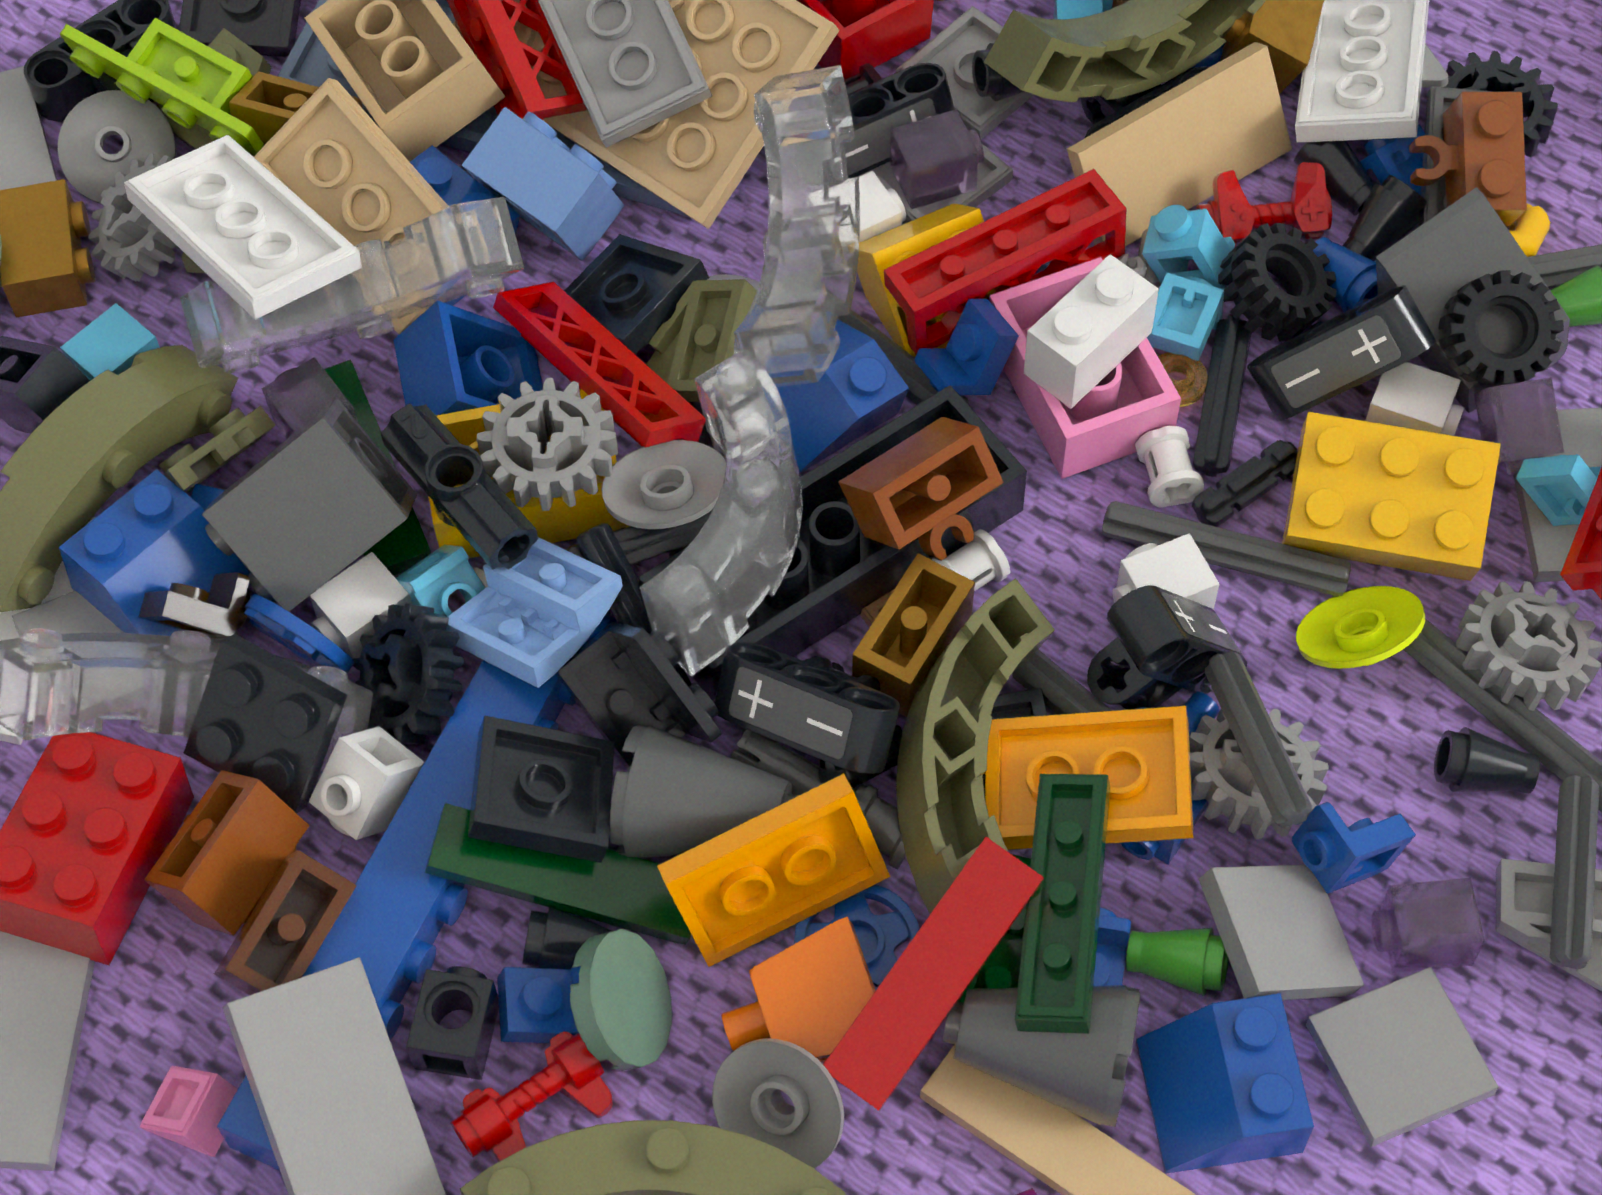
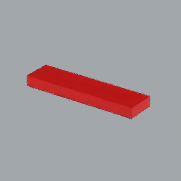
M985 837L823 1064L830 1075L880 1111L1043 882L1044 877L991 839Z

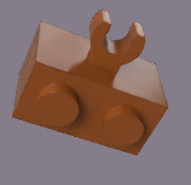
M1461 92L1443 113L1444 141L1436 136L1424 135L1417 137L1409 145V153H1426L1432 158L1434 163L1432 169H1416L1410 176V183L1417 186H1429L1436 183L1441 177H1445L1447 207L1477 187L1508 228L1527 210L1522 92Z
M945 417L937 419L839 481L864 537L899 550L918 538L923 552L929 557L940 561L947 557L945 549L941 544V536L947 528H951L956 540L967 544L974 540V532L970 522L965 517L956 513L1004 483L979 427Z
M221 770L191 814L185 817L183 820L184 824L172 841L163 848L164 852L144 880L196 924L234 936L241 925L247 921L284 858L296 851L297 843L310 825L259 779Z

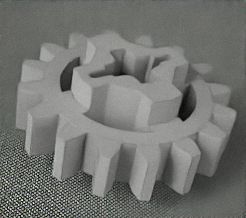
M149 153L145 163L134 158L131 161L130 173L125 175L118 171L115 174V188L110 186L108 190L102 191L101 204L104 205L103 209H98L92 213L91 218L97 220L99 225L89 233V240L97 243L91 254L94 258L102 261L100 266L123 279L127 276L135 282L140 281L144 272L154 277L158 274L159 262L162 259L170 264L175 260L173 249L174 247H179L128 200L124 182L173 160L167 155L161 158L155 153Z
M546 378L543 390L535 392L526 381L520 383L521 397L515 400L504 393L500 394L498 402L501 413L485 411L482 416L485 431L477 433L478 448L485 472L493 478V481L505 494L513 489L516 505L522 508L529 502L531 497L539 498L542 511H549L553 498L562 497L569 507L575 506V491L579 489L595 495L598 492L596 475L611 477L613 473L611 456L618 454L613 415L610 410H601L600 396L597 393H592L581 399L579 383L572 381L565 388L564 392L556 390L553 378Z
M1504 581L1499 582L1494 594L1483 589L1479 592L1474 604H1469L1458 626L1462 631L1456 641V648L1468 652L1462 663L1465 670L1480 669L1484 674L1478 684L1479 687L1486 689L1495 684L1502 689V702L1508 704L1514 695L1523 697L1528 710L1534 711L1541 699H1545L1546 703L1553 710H1558L1561 708L1566 697L1574 702L1579 700L1600 669L1601 663L1596 659L1602 651V642L1589 639L1596 627L1595 623L1587 620L1578 621L1574 616L1580 606L1576 602L1565 606L1556 602L1557 590L1550 588L1544 596L1535 594L1531 582L1524 581L1519 592H1514Z
M1274 708L1269 713V717L1312 804L1313 810L1315 806L1319 805L1327 789V785L1322 781L1329 769L1328 763L1314 760L1321 747L1318 741L1303 742L1299 738L1304 725L1299 721L1288 727L1280 723L1281 712ZM1220 709L1216 720L1207 715L1202 717L1196 732H1191L1189 737L1191 780H1193L1191 785L1192 800L1206 799L1209 805L1204 814L1208 820L1216 818L1220 814L1229 818L1227 823L1228 832L1233 834L1240 828L1242 823L1250 825L1255 839H1262L1267 827L1270 825L1281 837L1287 836L1292 825L1283 828L1274 822L1222 709Z

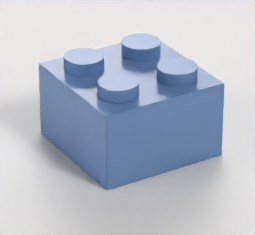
M504 107L463 162L462 166L475 180L517 212L522 219L583 261L625 206L612 190L617 182L602 170L604 165L576 144L570 149L555 137L557 132L535 114L528 111L523 119H521Z

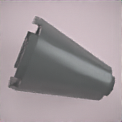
M639 724L630 731L622 750L635 753L632 764L628 767L627 772L617 771L615 776L610 809L611 844L620 845L616 852L620 853L617 854L627 857L647 858L680 855L797 796H792V784L788 780L653 726Z
M1126 985L1093 986L1090 1033L1018 1031L1015 1022L1018 988L967 989L964 1003L957 1001L947 1016L943 1042L956 1044L954 1059L1098 1125L1103 1124L1115 1127L1126 1083L1124 1077L1128 1058L1131 1057L1140 989L1127 987Z

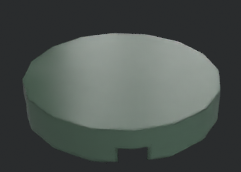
M625 929L605 932L588 938L575 956L573 968L581 966L579 983L571 985L570 1005L576 1029L589 1052L600 1062L609 1060L613 1064L612 1069L619 1071L640 1068L655 1062L667 1046L672 1025L671 994L665 971L653 948L639 934Z

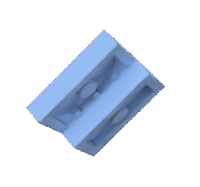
M538 537V540L528 551L527 558L509 570L505 567L492 570L488 564L483 566L488 587L448 616L449 621L446 631L458 632L460 638L455 646L539 688L572 658L600 624L623 586L621 576Z

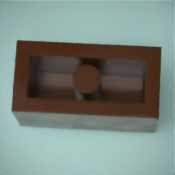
M299 850L286 856L214 974L248 995L301 978L357 885Z

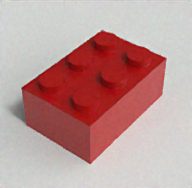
M59 723L0 830V931L78 954L95 962L110 965L150 887V884L144 880L164 852L163 848L177 834L193 801L194 795L181 757Z

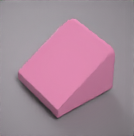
M172 1065L147 1110L140 1128L208 1156L215 1157L224 1140L217 1125L238 1089L217 1073Z

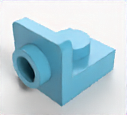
M1166 272L1158 291L1152 333L1147 337L1151 346L1199 361L1212 329L1216 330L1217 322L1222 319L1224 289L1214 287L1201 278H1184Z
M1579 454L1524 459L1516 480L1553 526L1576 525L1581 522L1602 466L1588 467Z

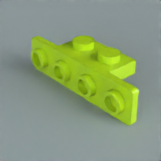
M154 18L128 57L68 24L59 33L73 51L69 56L71 61L93 77L99 78L103 72L117 79L115 84L131 98L143 104L149 98L163 105L162 111L173 121L190 130L197 124L210 131L209 137L213 141L229 135L253 156L263 148L264 143L250 125L230 115L229 102L253 77L249 69L157 18Z

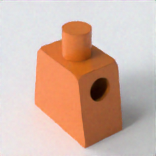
M849 917L831 923L750 969L749 974L758 1001L721 1014V1018L733 1051L753 1040L780 1039L804 1048L821 1063H824L876 991L854 925Z

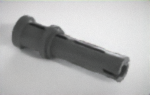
M748 729L745 730L737 743L739 749H735L730 757L790 781L792 784V796H799L824 784L820 782L818 773L823 768L777 741ZM861 784L858 789L856 787L853 788V791L879 851L889 857V865L898 869L906 857L899 827L898 808L878 797V789L870 784L868 786Z

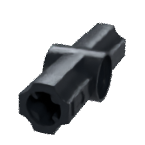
M409 403L393 413L387 427L381 432L382 441L392 455L432 499L439 519L447 525L456 527L492 570L499 567H505L509 570L527 558L528 551L538 540L537 531L485 472L479 453L470 446L460 444L426 404L413 406Z

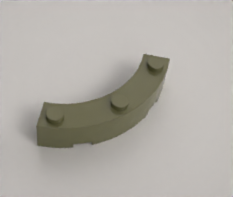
M1129 0L1105 12L1073 19H1045L1012 10L984 63L1022 91L1042 98L1077 102L1079 97L1086 98L1101 95L1106 100L1118 99L1143 92L1169 81L1198 64L1227 41L1220 36L1246 11L1255 14L1266 0Z
M184 345L164 346L136 355L131 367L119 375L110 370L104 371L57 407L29 435L0 471L9 477V480L0 491V612L28 609L40 605L51 591L55 574L63 561L59 546L86 526L107 499L118 488L126 485L132 479L135 472L155 456L186 439L211 433L209 429L230 412L232 405L231 394L238 377Z
M1016 578L994 593L974 612L944 648L928 670L916 692L903 727L897 759L896 797L898 820L906 858L917 890L929 914L934 910L985 837H988L1008 851L997 825L995 815L989 818L984 796L982 775L987 771L988 739L992 722L990 715L1003 685L1008 681L1011 674L1025 664L1055 631Z
M632 1120L600 1124L559 1134L526 1147L503 1159L460 1188L462 1195H847L814 1168L779 1148L747 1135L714 1126L672 1120Z

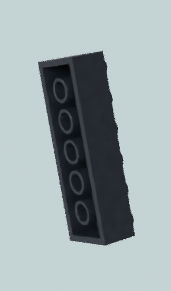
M951 385L639 576V582L681 663L713 702L716 696L726 646L730 643L748 642L759 644L794 657L860 615L863 608L895 589L918 553L932 559V557L923 552L918 538L899 550L864 537L839 481L937 419L945 417L978 426L1004 482L956 514L965 517L970 522L973 532L982 529L989 533L1023 511L1027 470ZM950 527L941 536V544L947 556L967 544L956 540Z

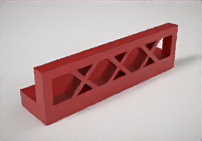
M447 0L464 40L505 95V98L494 105L498 115L504 107L521 119H523L528 111L542 120L544 118L586 111V105L538 0H520L519 3L513 0ZM517 21L540 34L544 43L541 52L518 40L514 31ZM539 70L559 80L567 95L545 99L536 79Z
M1092 169L885 269V286L906 314L908 345L917 354L920 348H935L949 341L968 299H983L988 291L998 286L1000 287L995 293L1102 257L1104 260L1110 254L1115 258L1124 255L1127 208L1097 171ZM1105 235L1104 241L1086 249L1094 239ZM1051 261L1045 270L1035 274L1041 265ZM947 312L940 321L926 327V321Z
M555 282L497 292L493 308L521 333V336L571 382L579 383V389H582L587 395L597 393L600 396L601 407L605 411L610 410L613 415V421L641 447L646 448L673 440L699 441L706 418Z

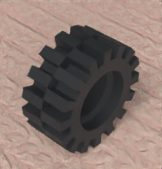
M1267 223L1253 230L1223 259L1220 267L1224 270L1218 275V284L1228 286L1224 289L1223 301H1234L1236 305L1229 311L1233 317L1237 319L1243 314L1248 319L1244 328L1253 333L1261 327V338L1272 340L1277 335L1279 342L1287 341L1292 336L1295 337L1301 334L1325 314L1332 306L1330 302L1336 298L1337 289L1330 287L1336 282L1335 272L1324 271V268L1330 263L1326 254L1317 257L1313 250L1318 244L1312 238L1303 243L1300 240L1302 231L1293 227L1286 234L1285 224L1275 223L1271 228ZM1268 272L1279 279L1287 293L1273 282Z
M1503 270L1491 275L1488 273L1458 289L1459 293L1449 298L1444 306L1448 312L1440 318L1438 329H1445V337L1439 339L1441 350L1448 348L1451 358L1447 359L1446 362L1451 369L1459 367L1463 371L1460 376L1469 383L1475 380L1479 381V387L1485 388L1512 386L1535 377L1537 372L1545 370L1552 363L1549 360L1550 355L1558 353L1562 342L1555 339L1557 333L1564 331L1563 320L1555 321L1554 312L1561 308L1557 299L1550 302L1546 299L1544 294L1550 289L1542 282L1533 285L1530 283L1531 275L1523 272L1511 275V270ZM1493 306L1509 308L1516 313L1522 324V339L1516 349L1507 354H1499L1489 350L1479 337V320L1482 314Z

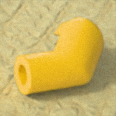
M1528 203L1527 210L1508 227L1510 229L1509 232L1527 257L1537 254L1550 229V220L1546 211L1540 206L1533 207Z

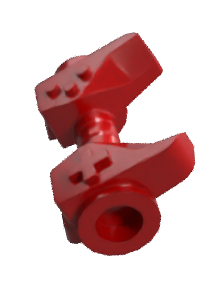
M1303 162L1298 165L1290 201L1250 205L1239 185L1235 171L1229 170L1215 176L1213 180L1214 200L1208 201V204H1200L1196 207V210L1207 209L1222 236L1231 237L1235 247L1237 242L1243 241L1251 233L1252 229L1267 223L1269 227H1272L1275 223L1292 225L1302 231V235H1305L1306 239L1321 238L1324 235V231L1329 230L1332 225L1331 198L1326 189L1324 168L1319 163Z
M561 1032L550 1040L551 1046L546 1048L544 1052L547 1066L541 1072H537L503 1096L489 1087L483 1091L475 1089L464 1097V1109L460 1111L461 1115L451 1121L450 1124L465 1149L473 1158L482 1151L487 1153L491 1150L497 1161L500 1162L526 1148L518 1119L525 1115V1112L528 1113L537 1104H541L549 1096L551 1097L557 1092H561L596 1118L603 1117L611 1110L613 1106L612 1094L600 1077L604 1074V1070L599 1060L589 1052L579 1033L573 1036L569 1032Z

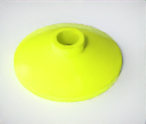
M1370 586L1344 592L1342 596H1333L1313 608L1300 622L1296 631V642L1300 653L1305 659L1322 667L1345 669L1369 666L1397 654L1410 645L1424 627L1425 612L1419 598L1405 589L1392 586Z

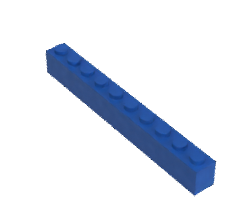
M611 609L608 610L586 642L610 623L616 622V619L611 615ZM484 660L482 661L456 706L453 716L448 720L355 883L357 885L302 976L304 977L360 957L390 1040L394 1037L401 1024L404 1014V1005L401 1004V1001L412 981L418 984L423 982L426 969L431 970L436 956V946L433 943L444 923L450 926L455 924L467 901L468 890L464 887L466 884L424 873L443 806L447 803L471 810L478 732L484 716L558 730L559 726L555 721L565 703L573 706L576 701L556 674L537 688ZM245 1076L217 1127L229 1148L280 1170L247 1076Z

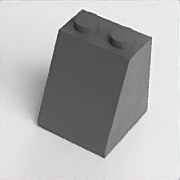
M1477 187L1376 256L1378 295L1395 287L1406 285L1436 339L1433 346L1418 355V357L1430 370L1461 380L1455 398L1465 407L1464 409L1468 413L1484 404L1491 407L1500 403L1514 390L1516 384L1501 388V386L1493 388L1479 387V381L1475 380L1469 383L1460 376L1463 371L1459 367L1451 369L1446 362L1447 359L1451 358L1448 348L1441 350L1439 339L1445 337V329H1438L1440 318L1448 312L1444 306L1449 298L1456 296L1459 293L1457 290L1465 284L1488 273L1491 275L1503 270H1511V275H1517L1521 272L1531 275V284L1536 285L1542 282L1548 288L1487 198ZM1550 290L1544 294L1549 302L1556 299ZM1560 304L1561 309L1554 312L1555 321L1563 320L1564 331L1557 333L1555 340L1562 343L1558 353L1550 355L1549 360L1552 363L1546 369L1560 360L1568 346L1570 318ZM1493 306L1482 314L1478 324V333L1482 343L1489 350L1499 354H1507L1519 345L1522 339L1523 328L1519 317L1512 310L1503 306Z
M336 398L214 499L202 515L209 522L205 526V530L213 543L228 556L235 552L251 571L247 576L250 577L249 583L255 592L273 603L277 601L282 608L290 612L404 522L409 516L417 493Z

